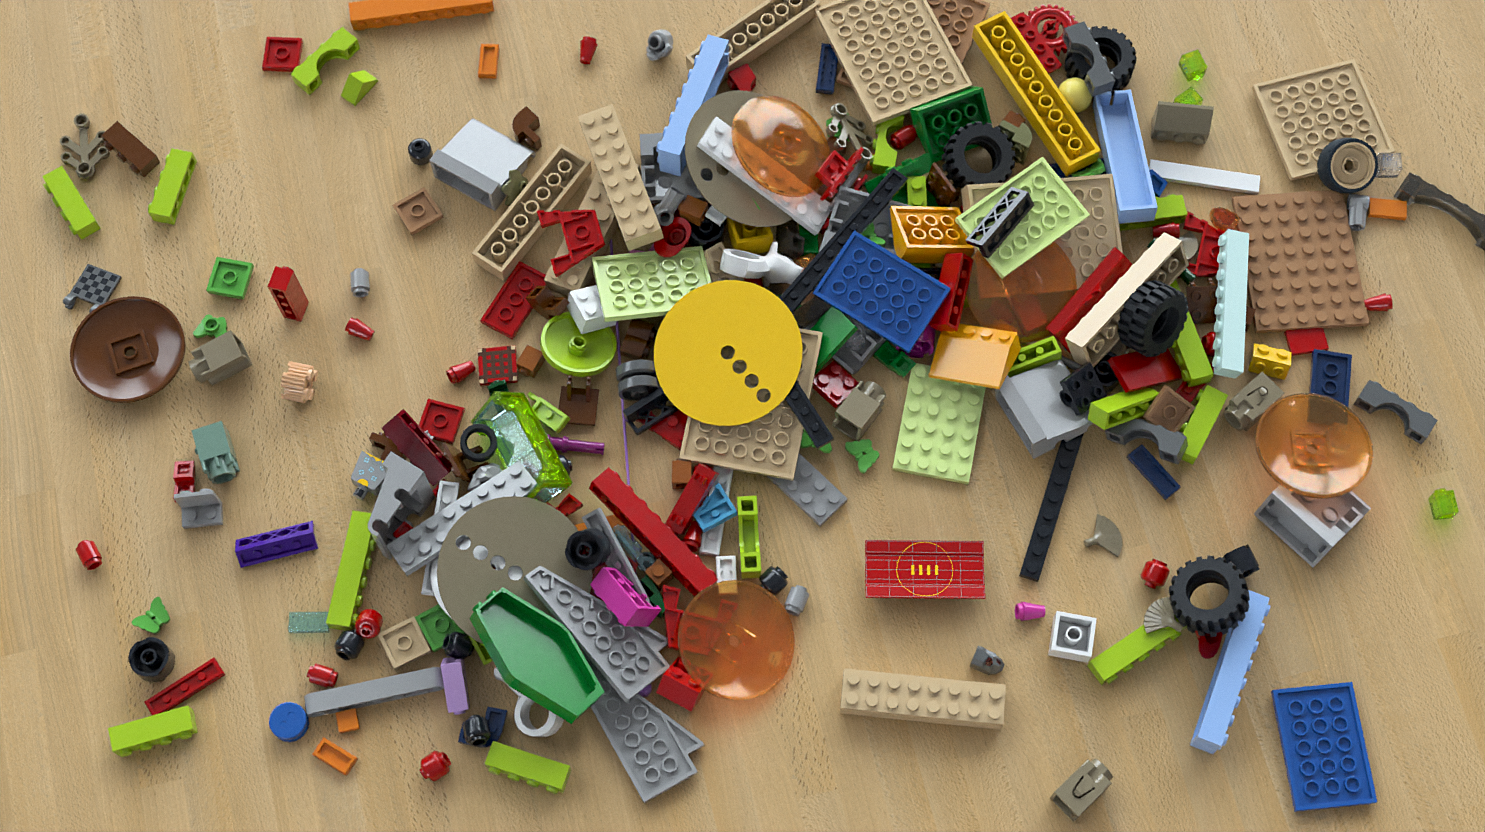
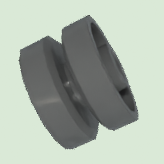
M633 360L625 362L616 368V377L619 382L618 393L619 397L624 400L639 401L660 388L653 361Z

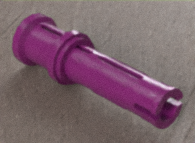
M547 434L545 451L557 450L562 453L575 451L604 455L605 443L570 440L567 436L561 438L551 437L550 434Z

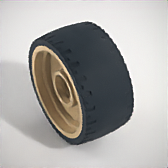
M1341 138L1332 141L1323 148L1318 157L1317 171L1320 180L1327 188L1339 193H1355L1367 188L1374 180L1378 171V160L1375 151L1368 143L1357 138Z

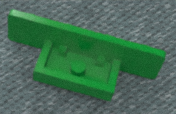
M925 153L914 159H906L901 162L902 165L886 169V173L864 183L867 193L871 194L892 168L905 177L922 176L928 173L933 164L930 154Z

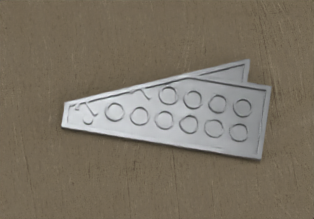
M538 566L523 578L557 621L569 629L577 645L625 702L629 701L670 667L659 653L660 650L667 646V638L649 627L621 625L616 615L607 609L605 602L542 566Z
M583 653L604 690L602 696L591 706V709L644 804L697 774L698 771L689 755L704 747V743L641 695L636 694L629 701L625 702L586 654Z

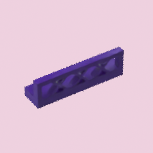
M313 521L237 539L235 543V553L241 568L318 549Z

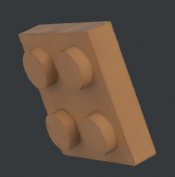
M425 187L392 205L412 236L444 218Z
M1164 385L1143 417L1155 426L1161 425L1169 431L1179 432L1182 425L1195 409V406L1170 387Z

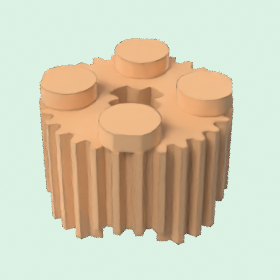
M289 361L287 366H290L287 373H283L281 379V387H284V394H281V398L306 403L307 400H312L314 397L312 386L313 382H316L318 378V371L314 370L311 365Z

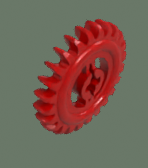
M1048 4L1047 7L1041 5L1040 9L1034 7V11H1028L1026 16L1037 31L1039 23L1047 20L1043 24L1042 32L1039 34L1054 53L1055 51L1058 57L1061 50L1066 54L1067 47L1062 39V35L1057 38L1060 25H1062L1064 32V28L1078 24L1075 16L1070 15L1069 10L1064 11V7L1059 9L1058 5L1052 7L1051 4Z

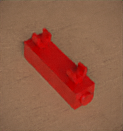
M698 464L665 522L666 526L673 529L676 536L678 534L685 535L694 519L695 512L703 504L719 473L704 464Z

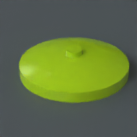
M564 312L559 316H554L546 323L542 330L540 347L544 358L558 371L576 377H587L601 373L612 363L616 352V339L610 327L581 334L570 312Z

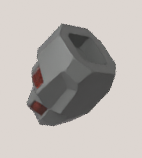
M978 646L970 667L987 675H996L1003 670L1005 664L995 653Z

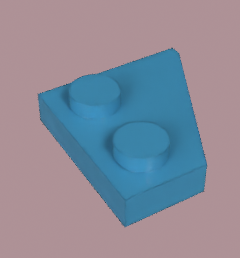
M718 483L715 485V490L712 494L707 496L703 505L695 512L694 518L703 533L737 516L738 513Z

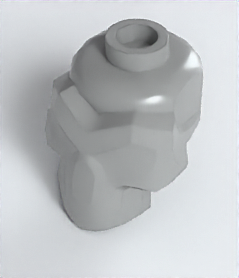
M660 29L650 34L648 47L646 48V55L649 60L655 61L670 55L673 49L671 33Z
M495 463L479 467L473 474L467 491L471 492L503 470Z

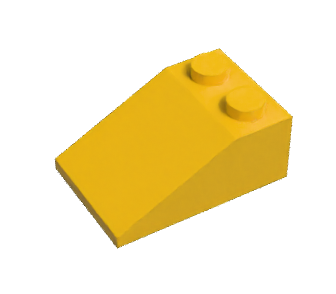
M728 217L725 219L733 249L754 254L769 252L773 242V234L770 227L749 226Z

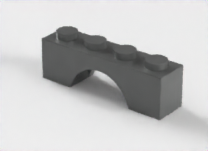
M1084 21L1064 28L1062 39L1069 52L1082 54L1089 60L1092 68L1087 72L1084 82L1093 97L1112 90L1115 76L1112 71L1110 72L1106 58L1102 57L1099 44L1092 37V30L1090 27H1087Z
M1371 380L1367 382L1354 402V405L1369 414L1382 409L1396 413L1403 421L1404 435L1419 444H1422L1427 439L1438 421L1432 414L1423 412L1415 404L1403 400L1395 392H1390L1378 382Z
M1133 419L1105 430L1108 440L1124 446L1137 438L1152 440L1159 447L1160 458L1179 465L1188 447L1187 437L1181 432H1172L1161 425L1149 424L1144 419Z

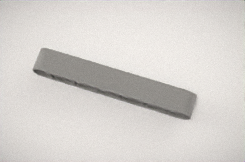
M432 667L310 693L304 696L307 717H318L444 689L442 671L440 667Z

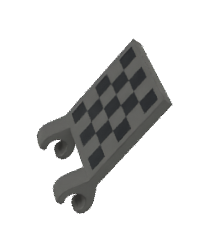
M87 264L71 292L63 299V304H65V308L73 309L78 298L94 304L89 310L90 313L109 300L122 277Z

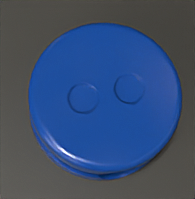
M285 702L275 707L271 712L269 727L278 739L284 742H294L306 734L309 728V717H307L305 710L300 705L293 702Z

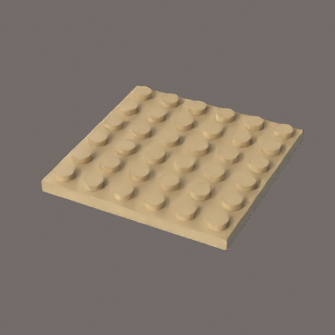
M1355 59L1253 84L1252 91L1290 181L1318 174L1317 163L1321 151L1326 145L1337 139L1357 138L1363 140L1373 148L1377 159L1382 158L1384 155H1393L1395 152Z

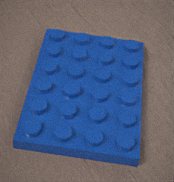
M854 230L813 291V295L910 353L948 296L951 288Z
M1345 682L1272 690L1271 695L1294 812L1376 804L1377 797L1353 683Z

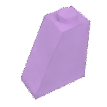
M452 657L444 658L441 663V671L448 713L453 712L454 715L463 714L470 707L465 662L462 659H454Z

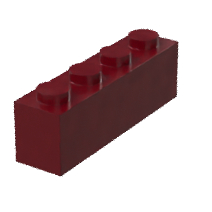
M404 409L381 428L385 436L395 443L397 449L410 460V463L424 471L428 482L432 486L436 485L452 471L451 467L453 466L451 462L445 458L438 446Z

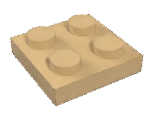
M414 616L378 634L394 670L431 653Z

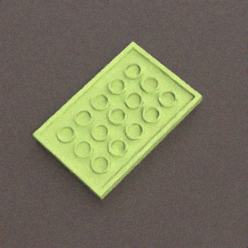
M1043 157L955 219V222L968 237L1010 187L1029 192L1034 206L989 259L985 258L1001 279L1019 268L1090 215ZM1013 194L1009 200L1015 199L1018 195ZM1007 208L1001 209L997 214L1004 212ZM995 221L988 223L986 227L992 226ZM984 234L977 236L975 240L979 241Z
M702 246L682 248L677 255L672 257H662L655 251L598 256L592 257L591 260L605 322L666 316L673 305L687 293L711 283Z
M916 363L910 373L892 470L968 485L986 387L930 378L931 366Z

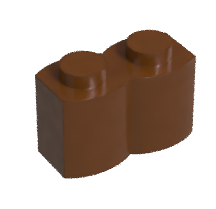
M632 319L620 349L621 355L634 360H644V357L647 358L651 349L649 344L655 340L657 335L655 324L641 319Z

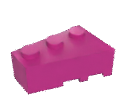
M603 567L590 584L595 590L594 593L606 603L607 609L616 615L618 622L623 626L648 627L662 610L658 605L653 607L646 601L648 596L644 593L641 595L632 588L634 584L616 568Z

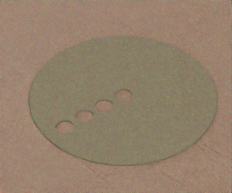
M728 91L707 100L694 113L685 136L686 163L692 180L702 196L717 211L741 224L755 227H771L793 219L729 170L725 176L718 174L716 171L718 162L697 147L713 119L718 117L814 191L817 177L815 176L817 160L811 140L801 123L780 103L755 92ZM702 169H709L712 172L713 179L711 181H705L701 177Z
M508 496L495 498L476 505L467 511L447 533L437 562L439 593L452 620L467 635L483 644L469 618L473 614L472 609L480 601L484 603L487 600L486 597L493 590L497 592L502 587L557 620L523 578L538 566H542L590 594L592 569L581 570L573 567L565 555L568 538L573 533L578 532V529L564 514L554 507L527 497ZM461 535H465L470 539V547L466 550H461L456 546V539ZM481 545L488 550V556L484 560H478L474 557L473 550L476 546ZM494 556L504 558L505 566L503 569L495 570L492 568L491 559ZM518 566L522 569L523 574L519 580L510 579L508 576L510 567Z

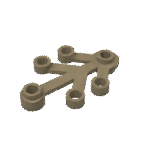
M841 103L833 105L830 108L833 118L831 124L826 128V133L834 136L838 132V123L840 122L842 125L840 136L834 143L835 149L842 151L846 147L848 136L855 151H857L861 147L857 140L859 138L865 147H862L864 150L860 154L862 158L858 163H867L872 158V153L868 147L873 144L874 140L870 135L862 133L866 127L864 122L848 115L845 105Z
M81 113L74 118V123L79 129L80 146L74 143L69 136L60 138L62 147L69 148L81 156V162L74 159L70 152H63L61 160L64 164H70L75 167L78 177L89 179L95 173L94 167L101 159L108 158L110 152L105 146L99 147L97 154L89 161V155L100 143H104L103 138L100 137L105 131H99L88 145L87 129L91 122L86 114Z

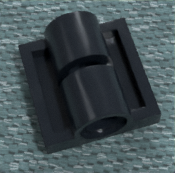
M1091 362L1083 364L1060 381L1063 388L1059 393L1060 399L1066 406L1072 407L1076 415H1082L1089 409L1092 402L1107 396Z

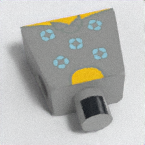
M363 450L351 476L353 484L357 486L353 496L359 500H363L368 492L378 496L386 476L382 466L384 461Z

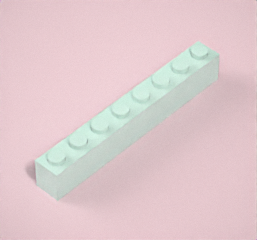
M1228 229L1218 239L1220 250L1217 257L1219 270L1216 275L1218 287L1215 293L1217 305L1215 307L1216 322L1214 332H1216L1213 343L1215 356L1212 366L1214 367L1215 375L1235 379L1244 372L1249 233Z

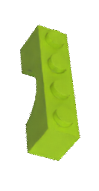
M343 27L335 31L326 42L322 43L313 54H310L300 66L293 70L291 76L294 83L308 95L312 94L322 84L320 70L323 65L332 59L342 58L348 60L360 49L357 38Z
M905 114L876 125L875 134H878V139L873 141L872 150H875V155H872L869 163L870 166H873L872 173L884 174L886 169L896 165L897 151L889 146L886 138L893 131L902 128Z
M757 496L737 497L741 579L759 578L761 576Z

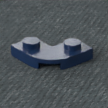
M487 706L485 718L489 721L491 737L485 745L479 746L480 748L489 747L493 741L497 742L501 738L508 714L507 710ZM462 723L458 743L472 746L465 741Z

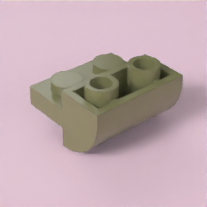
M1002 120L999 125L1000 132L1002 134L1006 133L1009 136L1007 138L1008 142L1012 141L1014 147L1011 149L1016 154L1013 161L1024 165L1032 141L1031 130L1023 122L1018 128Z

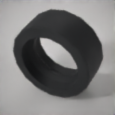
M484 424L468 426L460 438V448L463 455L473 462L489 460L497 449L495 432ZM482 432L489 437L490 447L486 452L475 454L469 450L467 440L473 433Z

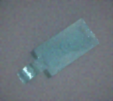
M617 524L612 528L618 541L633 560L638 563L639 568L642 571L647 570L643 562L647 560L652 565L654 560L649 556H643L641 552L643 550L637 541L633 542L630 539V532L624 525L620 526Z

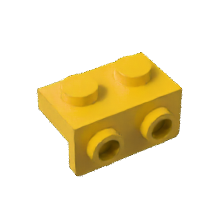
M1254 343L1248 371L1258 374L1263 372L1266 376L1285 380L1291 366V352Z

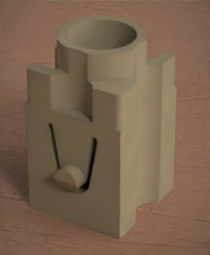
M231 330L191 351L194 359L189 361L190 369L200 383L208 380L211 385L252 366L242 340Z
M1261 372L1230 400L1229 405L1225 408L1224 416L1227 422L1235 429L1242 430L1244 428L1245 431H1248L1278 404L1284 392Z
M861 380L835 412L836 419L833 421L832 426L854 441L860 440L883 410L881 407L884 405L883 401L886 398V393L881 386L872 381H867L863 386L864 382Z
M1087 760L1052 794L1050 799L1074 822L1112 784L1110 780L1113 776L1108 768L1099 760Z

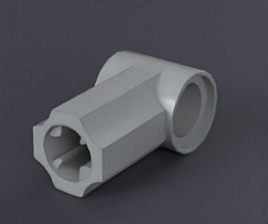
M670 187L662 201L653 208L657 220L662 226H668L673 222V214L685 196L684 193L675 187Z
M1349 194L1346 208L1349 210L1348 224L1351 231L1365 229L1366 212L1370 201L1369 196Z

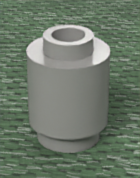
M363 268L354 269L350 273L351 292H353L355 297H366L370 291L369 272Z
M800 585L791 587L784 604L786 606L784 610L787 613L799 616L803 612L810 595L807 589Z

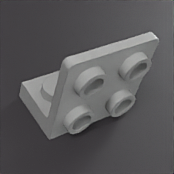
M201 489L199 492L181 491L180 494H174V500L182 508V527L184 529L223 525L222 501L213 490Z

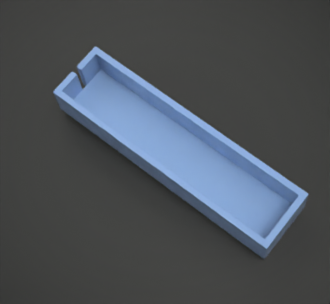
M707 35L706 40L702 41L700 54L696 55L694 60V68L690 69L688 73V82L683 84L681 98H677L676 109L670 114L668 127L665 126L663 131V139L657 144V163H659L660 171L681 177L686 166L685 136L688 125L698 108L717 93L729 64V40Z
M1131 90L1114 91L1112 105H1109L1112 95L1111 91L1096 95L1093 99L1092 108L1106 174L1113 175L1119 224L1154 221L1157 203Z
M1248 590L1250 600L1248 601L1249 609L1245 612L1246 617L1243 621L1238 620V627L1235 629L1229 628V633L1226 634L1190 746L1211 754L1221 750L1222 745L1225 746L1229 734H1226L1228 727L1232 726L1235 717L1232 713L1234 708L1238 707L1241 699L1238 694L1240 690L1244 689L1247 678H1244V676L1250 670L1253 662L1250 657L1257 650L1259 642L1256 639L1264 629L1265 624L1262 621L1264 616L1267 617L1271 607L1268 605L1269 597Z

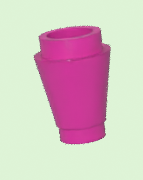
M1022 601L1015 605L1016 619L1026 621L1045 617L1044 605Z

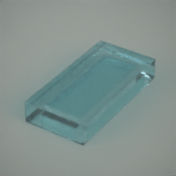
M289 612L288 632L329 633V627L326 624L328 612Z

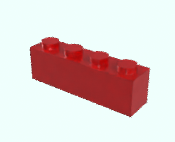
M964 253L945 254L939 281L950 287L951 291L929 323V326L940 332L958 331L974 264V259Z
M275 266L267 287L283 317L302 322L309 301L294 271L286 266L282 268Z

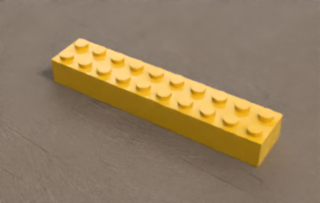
M1003 11L974 25L973 40L1065 176L1096 162L1101 150L1008 14Z

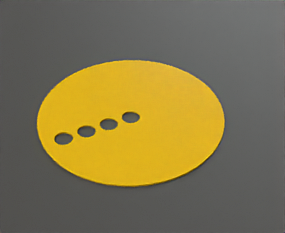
M716 281L690 291L668 311L659 327L655 340V371L659 384L668 399L684 414L710 425H741L767 415L789 394L801 368L803 354L802 338L798 324L789 308L769 290L746 281ZM731 346L734 348L735 354L731 359H724L721 356L723 347ZM737 360H743L747 364L746 371L741 374L735 373L733 370V364ZM750 374L756 375L759 379L758 385L754 388H749L745 385V378ZM760 389H768L770 391L771 397L767 402H760L757 399V392Z

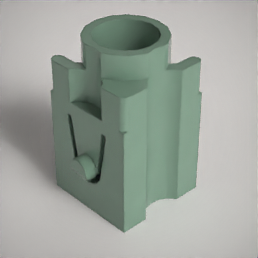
M219 421L191 430L196 445L195 453L199 456L203 472L207 474L208 479L214 484H222L234 479L236 473L240 472L229 431L223 422Z

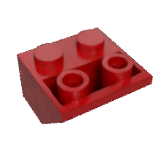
M678 656L663 674L656 693L692 711L700 701L713 674Z

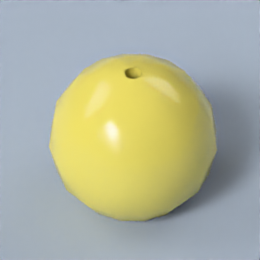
M1073 77L1066 79L1060 84L1058 89L1075 114L1084 111L1090 106L1093 97L1084 80Z

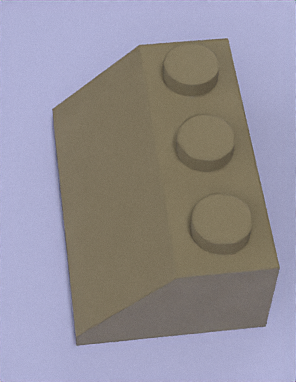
M1158 101L1152 117L1151 138L1160 141L1174 140L1176 142L1205 144L1210 133L1214 107Z

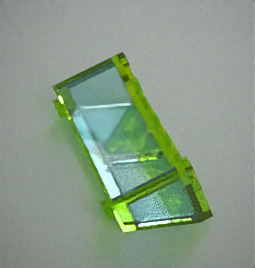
M495 391L474 416L471 423L472 425H487L495 432L497 437L496 452L505 469L520 461L537 482L525 497L547 503L569 488L573 482L525 394ZM476 432L481 436H487L482 432Z

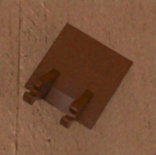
M933 163L926 179V189L932 193L939 206L950 207L951 202L959 199L960 193L956 192L950 180L946 178L938 165Z
M1207 278V286H1197L1193 281L1190 283V286L1186 287L1187 306L1194 324L1216 322L1215 307L1217 305V297L1215 293L1218 285H1215L1212 278Z
M568 375L567 386H561L558 409L570 418L567 424L595 426L600 390L592 389L591 377L587 376L586 389L573 388L572 375Z
M446 442L442 444L445 449L443 454L453 466L451 467L453 474L463 481L470 483L473 474L479 467L489 465L488 462H484L467 469L463 462L467 458L463 453ZM479 445L469 450L479 454L483 451V448Z

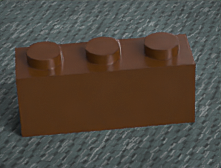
M118 121L101 135L104 140L103 145L110 152L112 150L115 151L117 158L123 163L127 162L130 165L129 168L136 175L140 173L145 177L160 163L157 155Z

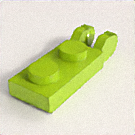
M529 392L527 396L536 403L531 407L528 403L522 401L520 405L532 416L559 434L570 418L543 398H539L532 392Z

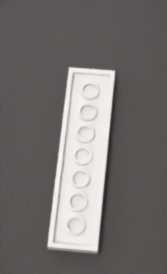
M715 117L697 147L791 216L793 220L814 236L818 234L831 212L828 208L830 203L826 200L821 201V196L721 119Z

